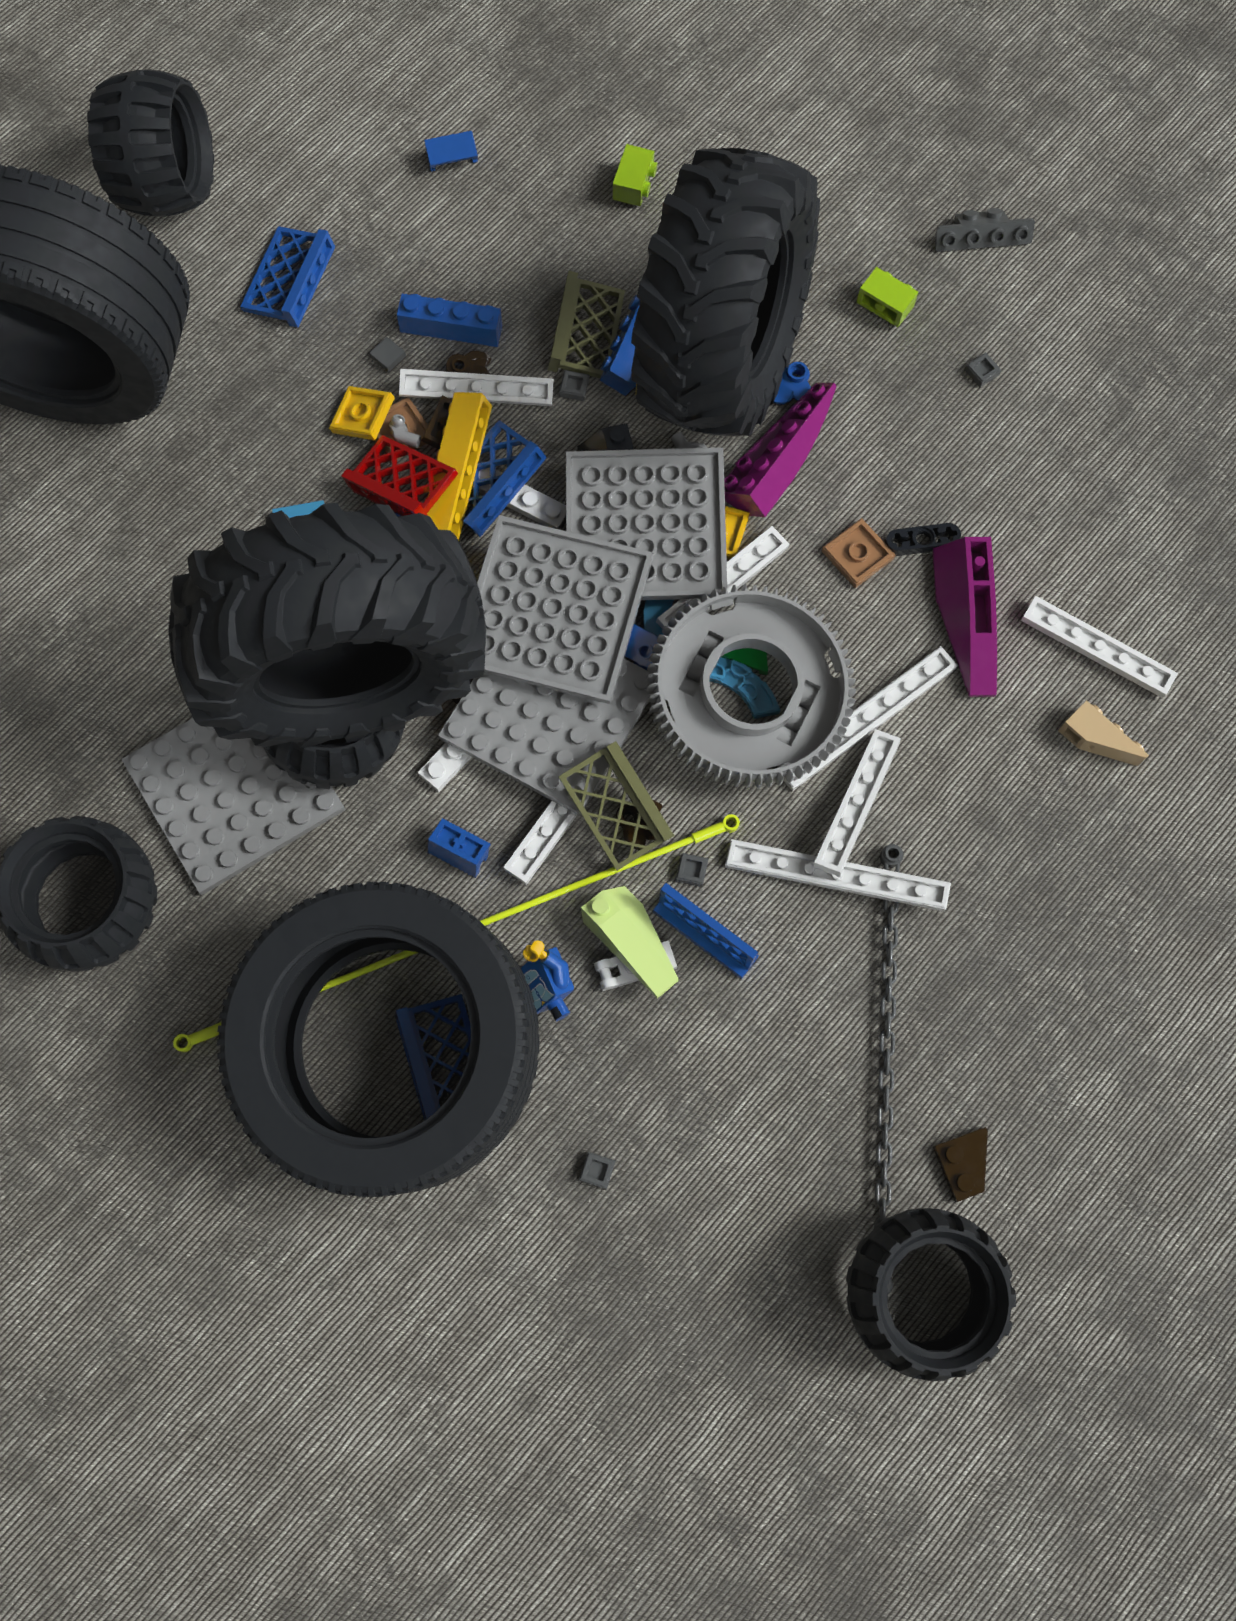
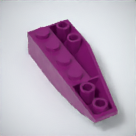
M815 383L736 462V466L724 478L725 501L736 509L749 512V516H767L795 478L816 441L837 387L835 383Z
M963 537L932 550L935 598L968 696L996 697L997 614L991 537Z

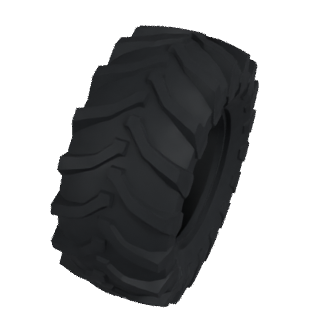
M742 148L699 149L695 152L692 164L684 163L682 165L673 194L667 193L664 199L661 222L657 232L651 236L648 245L650 257L637 293L640 304L631 343L635 346L631 377L632 381L637 384V403L643 406L646 411L661 420L678 425L684 429L710 435L750 436L755 425H761L764 421L771 400L774 401L778 394L784 369L789 365L794 340L802 323V311L807 300L813 275L811 268L814 264L819 235L817 227L820 199L817 197V177L810 174V171L794 162L769 153Z
M338 503L322 504L308 515L291 518L281 510L268 514L265 525L249 531L231 527L222 532L221 536L224 544L214 550H193L187 557L189 573L173 576L168 626L173 668L194 721L200 726L213 727L220 738L227 740L251 738L255 746L264 747L287 742H296L300 748L313 747L329 740L345 738L347 743L361 740L369 733L383 729L391 732L404 729L405 722L419 716L438 715L443 712L442 703L449 699L466 697L471 692L469 680L484 675L486 623L481 593L474 573L456 535L450 530H438L431 517L421 513L397 517L389 505L374 504L355 512L343 511Z

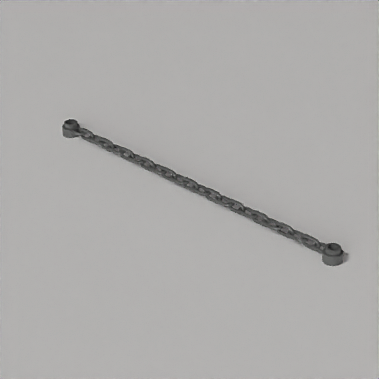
M889 844L881 851L880 860L884 865V870L895 867V872H900V863L903 860L904 854L898 845ZM888 852H896L897 858H891ZM883 900L884 910L888 913V924L883 927L882 942L884 947L887 948V959L882 962L881 971L882 981L886 984V994L881 998L880 1006L881 1016L885 1019V1030L880 1034L879 1042L880 1053L884 1056V1067L879 1070L878 1087L883 1093V1104L878 1107L877 1124L882 1130V1141L878 1143L876 1148V1162L881 1168V1179L877 1181L875 1186V1201L880 1206V1216L875 1221L874 1226L886 1219V1206L891 1202V1184L887 1180V1168L892 1164V1146L888 1142V1130L893 1126V1108L889 1105V1093L894 1089V1071L890 1068V1056L895 1052V1035L891 1031V1020L896 1015V999L892 995V984L897 979V963L893 960V949L898 943V929L894 925V913L898 911L899 902H895L894 908L889 906L888 909V900ZM887 929L889 932L894 930L893 943L888 941L887 944ZM886 964L888 967L893 965V978L888 976L886 979ZM885 1000L888 1003L892 1000V1014L887 1012L885 1015ZM884 1036L887 1039L891 1036V1050L886 1048L884 1051ZM883 1072L885 1075L890 1073V1087L885 1085L883 1088ZM882 1109L884 1112L889 1110V1124L884 1122L882 1125ZM881 1147L883 1150H886L888 1147V1162L886 1160L881 1162ZM880 1185L882 1188H885L887 1185V1200L885 1198L879 1199ZM891 1278L887 1286L888 1294H890L893 1288V1282Z

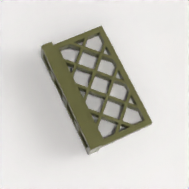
M568 271L548 370L558 372V368L601 378L603 370L595 369L590 362L598 357L604 362L606 359L604 354L607 353V356L612 354L613 350L610 349V346L617 335L625 290L577 278L578 273ZM580 288L590 290L594 296L585 301L579 293ZM607 295L618 297V301L609 307L603 297ZM598 300L604 310L594 314L589 305ZM584 308L590 318L580 322L575 312ZM608 314L613 324L605 328L599 318ZM594 322L600 331L591 336L584 326ZM580 330L586 339L576 344L571 334ZM604 336L609 346L601 350L594 340ZM590 344L596 353L586 358L580 348ZM574 351L582 360L576 364L565 361L566 356Z
M616 741L558 776L616 871L674 836ZM601 756H604L609 764L607 776L591 773L593 762ZM589 764L588 772L580 770ZM611 771L614 772L617 779L610 777ZM575 772L587 775L583 791L573 789L566 778ZM590 776L606 780L602 795L587 792ZM609 780L622 785L623 794L621 800L606 796ZM576 793L582 794L581 802ZM626 793L630 798L631 802L625 801ZM586 795L601 798L598 814L589 813L585 810L583 805ZM605 800L620 803L617 819L601 815ZM624 804L635 806L638 811L636 823L620 820ZM590 816L597 818L596 824L593 823ZM641 818L643 819L646 826L640 825ZM600 819L616 822L612 838L602 836L598 831ZM620 823L635 827L631 842L616 839ZM638 828L649 830L655 840L646 846L635 844ZM605 840L611 841L610 848L606 844ZM615 842L630 845L628 857L619 863L613 855ZM634 847L641 848L633 854Z

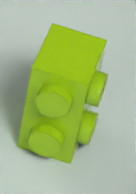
M626 144L613 181V200L641 207L643 198L648 197L650 192V177L654 178L657 171L658 163L654 162L655 151Z
M876 267L860 287L856 303L894 326L899 327L913 309L918 291L911 285L896 279L889 272Z

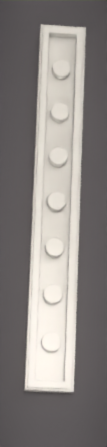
M940 646L856 708L851 717H848L851 722L845 727L847 729L845 735L840 736L842 738L839 745L834 744L836 749L833 753L828 752L829 757L825 761L820 759L821 764L818 768L812 765V771L808 774L803 770L804 774L800 779L793 773L794 778L791 783L785 777H783V781L791 791H794L953 672L958 665ZM789 762L784 763V764L778 766L777 768H780V767H782V766H785V765H788V764H791V763H789Z
M733 839L730 841L725 868L943 912L947 908L950 882L849 862L846 863L841 876L837 877L814 868L817 856Z

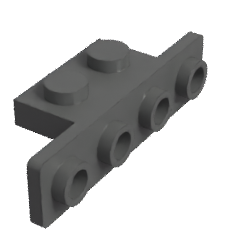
M990 208L983 212L966 210L963 213L955 214L954 224L937 226L935 250L938 252L1031 244L1035 221L1033 218L1009 220L1005 212L999 208Z

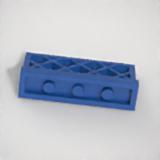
M278 226L240 306L242 311L286 320L289 326L298 328L335 249L328 231L318 229L316 234ZM283 236L293 238V241L280 247L279 244ZM312 241L311 247L303 251L301 250L299 245ZM297 247L299 253L286 259L284 253ZM282 255L283 261L270 266L272 259ZM303 259L302 266L292 271L290 265ZM288 267L290 273L277 279L274 273ZM272 275L274 281L261 287L262 280ZM294 279L292 287L283 291L281 285ZM278 287L281 293L267 299L265 293ZM263 295L264 302L258 305H251L253 299ZM285 300L281 311L272 309V305Z
M500 420L484 437L480 456L482 453L490 452V461L483 463L478 461L472 486L474 497L469 498L468 505L474 504V508L463 520V523L479 537L485 533L547 458L538 445L531 440H526ZM502 430L506 432L507 441L495 444L497 435ZM513 446H525L519 455L512 456ZM507 448V458L495 460V450ZM507 464V469L503 474L496 476V466ZM490 468V478L479 480V470ZM490 484L488 492L485 495L479 496V486Z
M667 883L661 888L659 903L653 909V913L742 980L758 959V952Z
M462 994L409 1009L405 1007L395 1012V1019L424 1121L440 1108L439 1099L443 1091L449 1094L453 1093V1090L446 1086L453 1073L462 1077L463 1073L456 1068L463 1055L467 1058L469 1056L466 1050L471 1042V1026ZM457 1003L460 1015L456 1022L440 1015L445 1006ZM441 1007L438 1013L432 1010ZM427 1012L435 1018L429 1029L426 1030L417 1025L414 1014ZM461 1018H462V1022H463L464 1027H462V1026H460V1025L458 1024L459 1021L461 1020ZM438 1019L452 1026L446 1040L431 1032ZM455 1029L467 1035L468 1042L464 1049L448 1042ZM419 1031L422 1032L423 1034H425V1036L423 1037L422 1041H421V1037H420ZM428 1036L443 1044L436 1057L424 1051L423 1044ZM445 1046L460 1053L454 1067L439 1060ZM427 1059L433 1061V1063H432V1065L430 1066V1068H429ZM435 1064L451 1071L444 1085L432 1079L431 1071ZM435 1086L441 1089L438 1096L435 1090Z

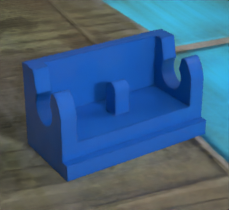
M472 131L424 140L430 171H435V166L468 159H472L473 163L478 162V154Z
M443 818L428 839L429 854L474 878L480 872L482 861L486 862L488 858L490 843Z

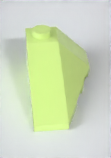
M625 886L602 890L581 907L583 923L657 999L678 982L674 968L643 904Z

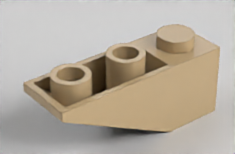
M1087 700L1058 730L1078 749L1138 766L1149 756L1140 743L1132 741L1124 734L1123 729L1118 724L1108 720L1099 707L1090 704Z

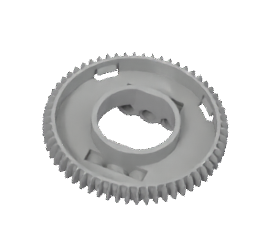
M746 584L743 585L741 591H738L736 585H733L729 593L723 587L720 595H718L716 590L711 592L710 598L704 593L701 597V602L694 598L692 607L686 604L683 612L678 610L675 615L676 619L671 618L668 622L669 626H665L662 630L664 635H659L657 638L659 644L654 645L652 651L655 653L649 659L652 663L647 668V671L652 674H648L646 681L652 683L648 684L646 691L654 693L648 696L647 701L656 703L650 707V712H658L653 722H662L658 727V732L667 731L663 738L664 741L673 740L670 750L678 747L680 751L677 757L680 758L686 755L688 757L686 765L694 761L696 763L694 771H698L701 767L705 768L704 777L713 772L715 773V782L720 776H723L724 785H727L730 779H734L735 787H738L741 781H745L744 784L747 789L752 782H755L756 788L759 789L762 781H765L767 787L770 788L774 779L778 786H781L783 777L791 783L794 778L793 773L800 779L804 774L803 770L809 774L813 769L812 765L818 768L821 764L820 759L825 761L829 757L828 752L833 753L836 749L834 744L839 745L842 738L840 736L845 735L847 731L845 727L851 722L848 717H851L854 711L850 707L856 701L851 698L856 693V689L851 688L855 684L856 679L849 678L854 673V669L846 668L850 665L852 659L844 658L848 649H840L843 639L835 640L838 630L830 632L828 629L831 626V622L824 625L821 622L824 614L816 617L814 615L816 607L810 611L807 610V601L800 605L797 603L798 596H795L792 600L787 599L788 592H785L783 596H779L777 588L773 593H768L767 585L762 592L757 590L756 584L753 586L752 591L747 590ZM734 601L735 607L733 610L720 612L715 615L707 613L709 606L711 610L733 605ZM752 648L764 651L775 657L788 672L792 683V696L783 714L773 721L761 724L741 722L726 714L716 703L709 683V678L721 656L736 649ZM827 651H829L828 654L832 661L835 673L840 672V676L838 678L831 676L829 666L824 657V654ZM665 700L668 701L669 708H670L671 714H672V716H673V718H674V721L672 720V718H671V716H670V713H669V711H668V708H667V705H666V701H665ZM787 762L791 763V764L782 766V767H780V768L768 769V770H767V768L779 766V765H782V764L787 763Z

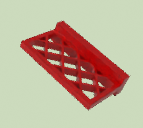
M382 435L354 471L347 468L341 477L352 492L377 504L389 505L393 512L405 516L417 513L427 515L458 475V472L455 468ZM386 445L391 447L390 453L380 456L379 453ZM409 456V461L397 464V458ZM392 460V467L381 470V463ZM427 464V470L415 472L416 466ZM375 466V472L367 475L363 474L367 468ZM410 469L409 476L399 479L398 472ZM446 473L442 480L434 482L433 475ZM393 474V481L382 483V477ZM428 477L429 484L417 487L416 481ZM411 483V490L400 492L399 486ZM430 492L424 503L418 501V495Z

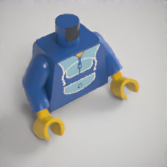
M536 940L532 945H527L524 949L523 956L528 962L521 967V970L532 992L537 1014L549 1010L557 1022L570 1014L563 999L574 990V986L569 976L568 963L561 958L557 947L544 951L545 946L543 942Z

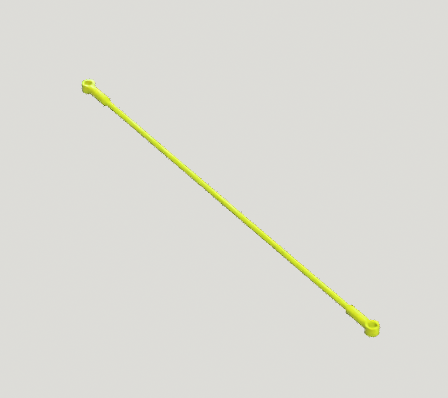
M729 814L725 816L723 821L691 833V836L644 854L618 871L612 867L482 919L480 922L484 926L690 843L694 842L696 844L723 832L733 833L739 827V818L736 815ZM733 820L736 826L728 827L726 821ZM403 951L330 980L320 992L414 955L417 952ZM221 1022L190 1035H177L173 1041L174 1048L180 1052H188L193 1045L218 1036V1026H221ZM186 1038L188 1041L187 1046L180 1048V1040Z

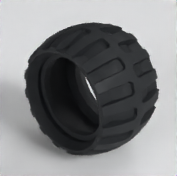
M134 70L112 76L95 87L96 91L91 94L89 100L90 107L87 113L88 142L91 148L94 170L97 172L100 180L99 183L103 191L109 196V200L124 210L146 216L177 215L205 203L204 200L210 196V189L214 180L213 139L206 109L203 107L201 97L198 91L193 88L192 83L180 76L163 71Z
M383 729L369 733L361 740L350 743L346 741L329 744L321 743L313 747L300 748L296 742H287L262 747L270 760L280 770L288 772L292 779L302 784L309 782L316 784L317 788L330 789V786L343 785L346 788L356 785L358 780L363 777H372L381 770L383 764L391 759L395 753L404 729L396 732Z
M74 816L70 819L65 817L46 820L42 826L29 828L21 834L22 837L13 846L7 848L3 854L4 860L0 867V926L9 941L31 960L46 967L67 971H88L96 966H107L119 960V955L126 950L132 951L139 944L138 938L144 929H149L154 917L152 907L157 903V886L154 881V871L148 857L138 843L118 827L85 816ZM98 855L109 859L114 868L116 888L113 901L103 917L83 931L68 935L49 933L45 929L39 915V894L46 878L61 863L77 856Z
M934 1208L911 1209L882 1220L858 1244L855 1250L856 1255L847 1272V1307L859 1337L870 1352L881 1362L908 1377L927 1381H946L949 1378L964 1377L975 1372L980 1363L984 1361L989 1362L999 1352L998 1344L1004 1335L1009 1336L1013 1325L1010 1321L1012 1307H1016V1291L1011 1285L1012 1272L1006 1258L999 1251L995 1241L979 1226L949 1211ZM926 1244H945L957 1253L967 1269L971 1287L968 1310L958 1326L940 1339L925 1342L906 1339L896 1329L888 1310L887 1286L894 1268L908 1252Z

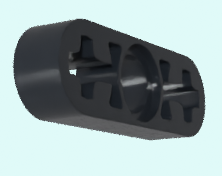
M953 523L895 529L889 532L885 544L896 556L932 552L933 548L960 539L961 530ZM945 532H948L949 536H953L951 541L947 537H943ZM924 534L929 538L930 543L921 545L916 541V536ZM898 539V542H902L901 547H897L893 540Z

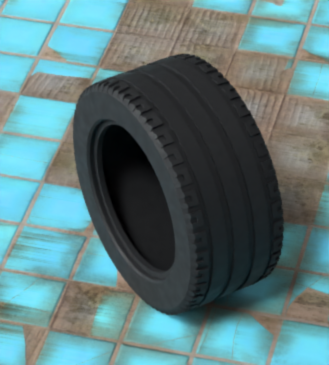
M1 164L0 404L49 419L94 425L121 424L149 415L159 406L167 389L187 317L190 290L184 270L181 269L180 263L176 261V257L170 253L168 247L164 246L163 242L155 237L154 233L147 230V227L143 224L138 223L134 217L115 207L114 204L106 202L103 198L95 196L74 184L66 183V181L61 179L58 180L36 171L32 172L24 168L18 169L9 165L6 167Z
M367 882L365 885L354 883L343 885L339 890L335 888L328 889V891L315 894L316 898H307L302 903L294 905L292 911H285L281 914L280 918L271 923L272 927L268 930L264 929L261 932L262 935L252 943L254 945L253 948L245 952L242 962L240 961L237 965L239 968L237 974L233 973L231 977V984L226 990L228 996L227 999H223V1009L219 1016L222 1019L221 1026H218L219 1039H217V1046H220V1052L217 1053L220 1063L219 1073H223L224 1079L221 1082L225 1088V1096L232 1103L229 1106L234 1112L237 1122L243 1124V1132L250 1138L253 1145L260 1147L259 1151L275 1165H280L279 1169L295 1179L303 1180L302 1182L340 1195L383 1197L412 1193L439 1186L469 1171L484 1160L508 1135L509 1130L520 1117L525 1103H527L533 1087V1079L536 1076L540 1045L538 1016L532 992L517 961H515L506 946L470 912H467L463 907L439 894L422 888H415L411 885L389 884L388 882ZM391 950L413 951L439 960L460 987L470 1018L471 1042L469 1056L462 1077L455 1090L433 1115L404 1132L386 1137H373L352 1130L339 1122L317 1099L308 1081L303 1062L304 1027L311 1006L319 992L345 966L377 952Z

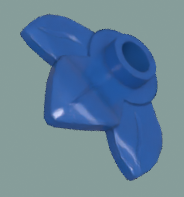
M793 362L784 369L778 394L773 401L775 404H786L793 398L798 401L811 388L808 383L810 372L804 363ZM794 374H798V375H800L801 377H795V376H793V375H794Z

